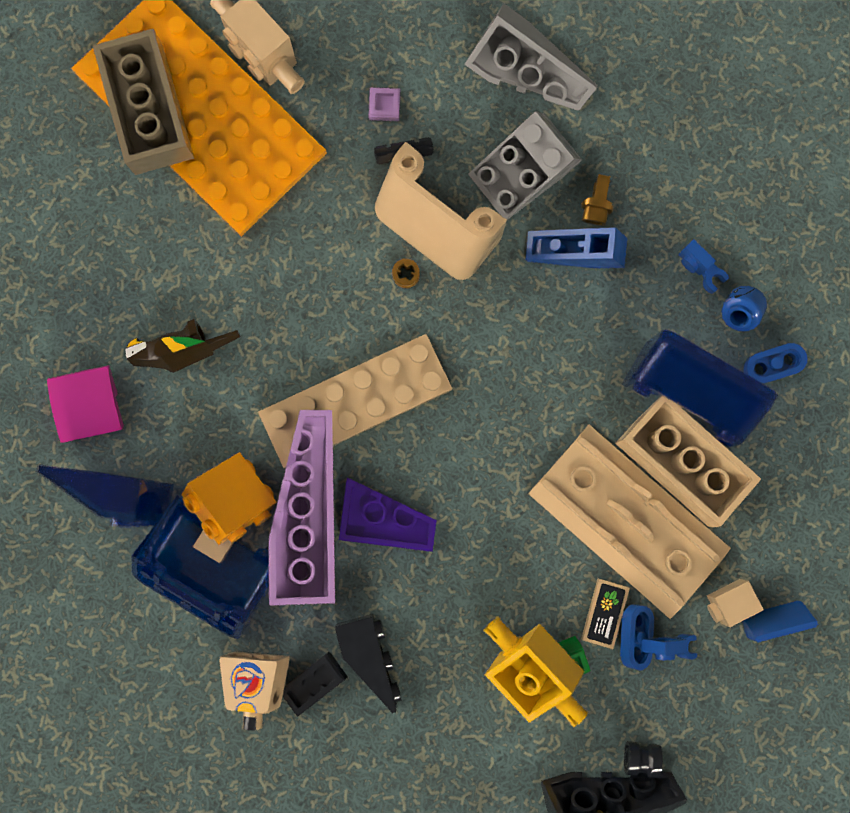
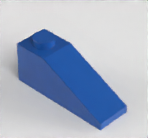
M616 227L528 231L525 260L527 262L586 268H625L627 237Z

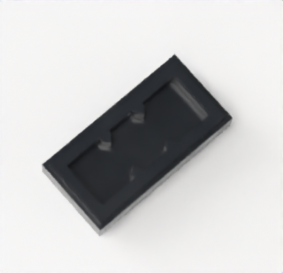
M329 651L284 686L283 698L298 717L345 681L348 676Z

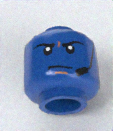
M737 287L731 291L721 310L722 318L726 325L740 332L750 331L761 323L767 309V301L764 294L755 287Z

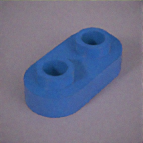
M788 343L750 356L745 361L743 368L745 377L751 383L761 385L799 373L807 364V354L804 348L795 343ZM785 355H789L792 358L791 365H787L784 362ZM756 364H760L763 367L762 375L755 372Z
M632 604L625 609L622 616L620 656L622 663L626 667L635 670L647 668L653 655L652 653L642 652V639L653 638L654 616L651 609L647 606Z

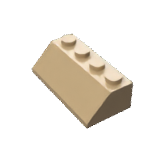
M665 393L615 443L708 527H721L761 480L757 474Z

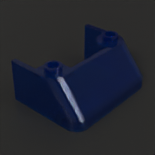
M662 330L645 343L621 384L626 388L633 384L632 389L644 397L649 398L651 394H660L714 426L713 430L717 433L715 438L727 447L742 445L770 411L778 398V394L771 388L669 330Z

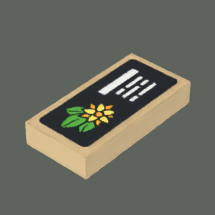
M597 578L581 638L583 641L614 649L629 587Z

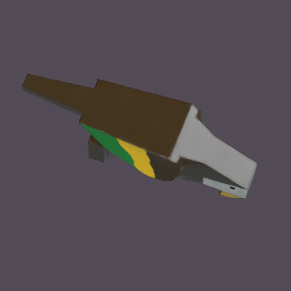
M192 319L187 321V325L183 330L166 333L152 341H139L138 338L131 340L125 349L126 358L133 366L166 369L174 373L214 355L212 351L241 336L238 330L206 340L202 328L197 321Z

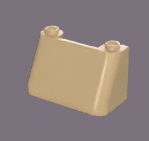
M405 142L395 154L375 202L376 215L382 223L450 276L459 280L467 279L475 273L500 242L507 220L489 207L475 209L466 220L455 213L416 182L424 170V160L416 149Z

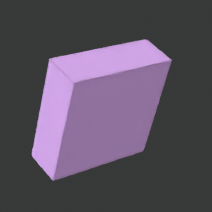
M370 88L369 120L399 121L400 89Z

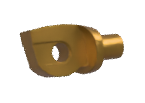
M598 174L592 197L585 199L581 204V208L584 209L583 222L600 226L606 225L608 214L613 212L612 203L606 200L611 176Z

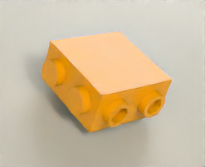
M240 452L190 481L181 494L186 508L191 513L197 515L202 522V529L210 539H214L218 545L228 539L231 543L237 541L247 533L245 528L252 523L256 527L264 523L272 516L270 510L277 503L271 488L262 483L256 475L253 464L248 459H245Z

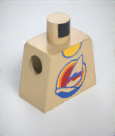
M231 652L220 657L225 707L227 710L243 712V729H262L263 714L270 713L280 707L290 656Z

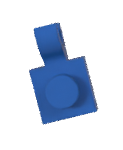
M694 239L678 254L682 258L681 263L691 273L696 272L699 276L702 274L703 287L711 294L718 289L712 283V277H717L722 283L729 279L728 274L714 264L716 260Z
M680 634L677 637L642 639V652L655 654V659L675 660V654L680 658L695 659L697 653L689 652L688 644L690 641H696L697 639L695 635Z

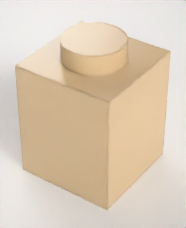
M738 579L707 595L711 603L707 605L710 615L716 623L720 621L722 625L728 627L764 610L750 582L747 580Z

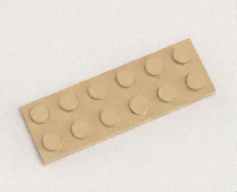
M424 334L259 411L258 414L283 468H286L300 410H332L334 446L450 392L452 387L427 334Z

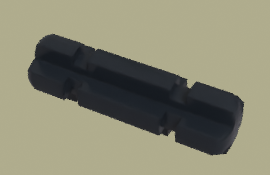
M430 137L419 139V142L409 140L392 143L391 147H386V145L376 146L374 148L375 160L377 164L389 163V160L394 158L405 142L416 149L422 157L430 156L434 152L433 142Z

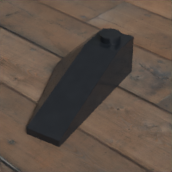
M568 772L541 781L548 813H668L687 803V798L672 772H661L659 778L648 777L646 773H638L636 776L631 775L630 777H612V772H601V777H582V772Z

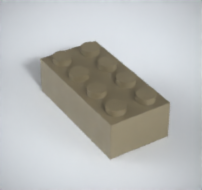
M150 29L93 45L123 159L128 168L135 175L194 159L165 51L155 30Z

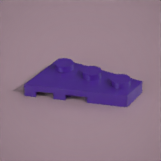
M347 478L339 540L433 552L436 529L435 519Z

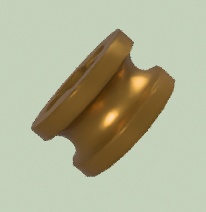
M410 259L397 261L392 269L394 282L401 288L415 286L420 278L418 265ZM402 267L406 270L412 268L414 270L411 273L413 278L409 281L405 277L400 279L398 275H401L399 269Z

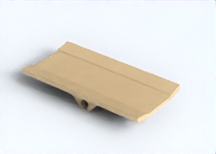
M589 424L528 493L669 619L684 606L731 549Z

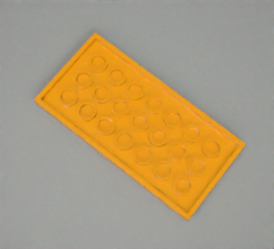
M143 0L97 44L150 29L155 30L165 51L194 159L169 166L242 237L327 154L326 149L172 0ZM92 48L71 69L109 106L94 49Z

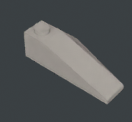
M505 3L493 18L464 64L488 82L499 85L500 81L517 86L516 91L526 93V90L542 94L546 101L577 111L582 108L598 86L537 28Z

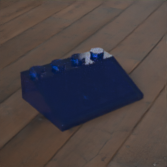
M38 465L37 472L99 517L110 518V525L126 528H131V526L149 527V525L157 526L158 521H168L173 483L80 469Z

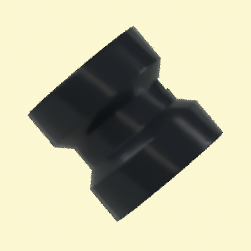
M627 741L624 750L625 774L636 776L638 773H646L648 777L659 778L663 764L661 746L659 744L640 746L637 742Z

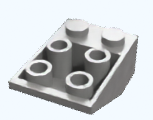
M535 111L468 175L499 214L508 220L562 179L582 159L546 114Z

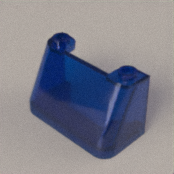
M177 495L132 554V574L148 588L225 635L239 639L269 591V547L265 549L258 548L254 552L235 541L223 562L218 563L193 548L203 531L202 522L195 513H191L186 508L183 498Z

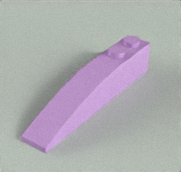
M300 410L269 535V605L335 603L332 410Z

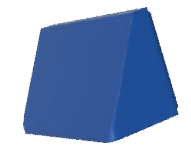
M801 601L764 609L742 621L747 638L755 642L766 641L818 626L817 620Z

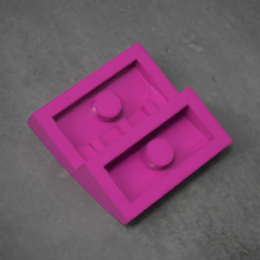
M109 365L47 379L51 409L60 443L123 429L124 424L116 400L118 395Z

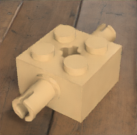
M231 0L210 1L211 7L218 12L225 27L222 32L230 42L228 47L239 60L242 57L246 59L250 64L248 69L258 81L264 79L271 86L279 80L288 89L290 94L298 92L303 87L304 79L292 68L297 62L290 37L256 0H239L235 4Z

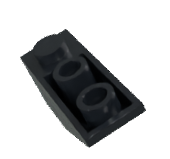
M369 614L337 623L335 631L344 661L392 713L397 712V702L402 701L398 683H391L388 672L393 670V664L389 651L383 652L380 639L385 638V633L381 620L375 621L374 615Z

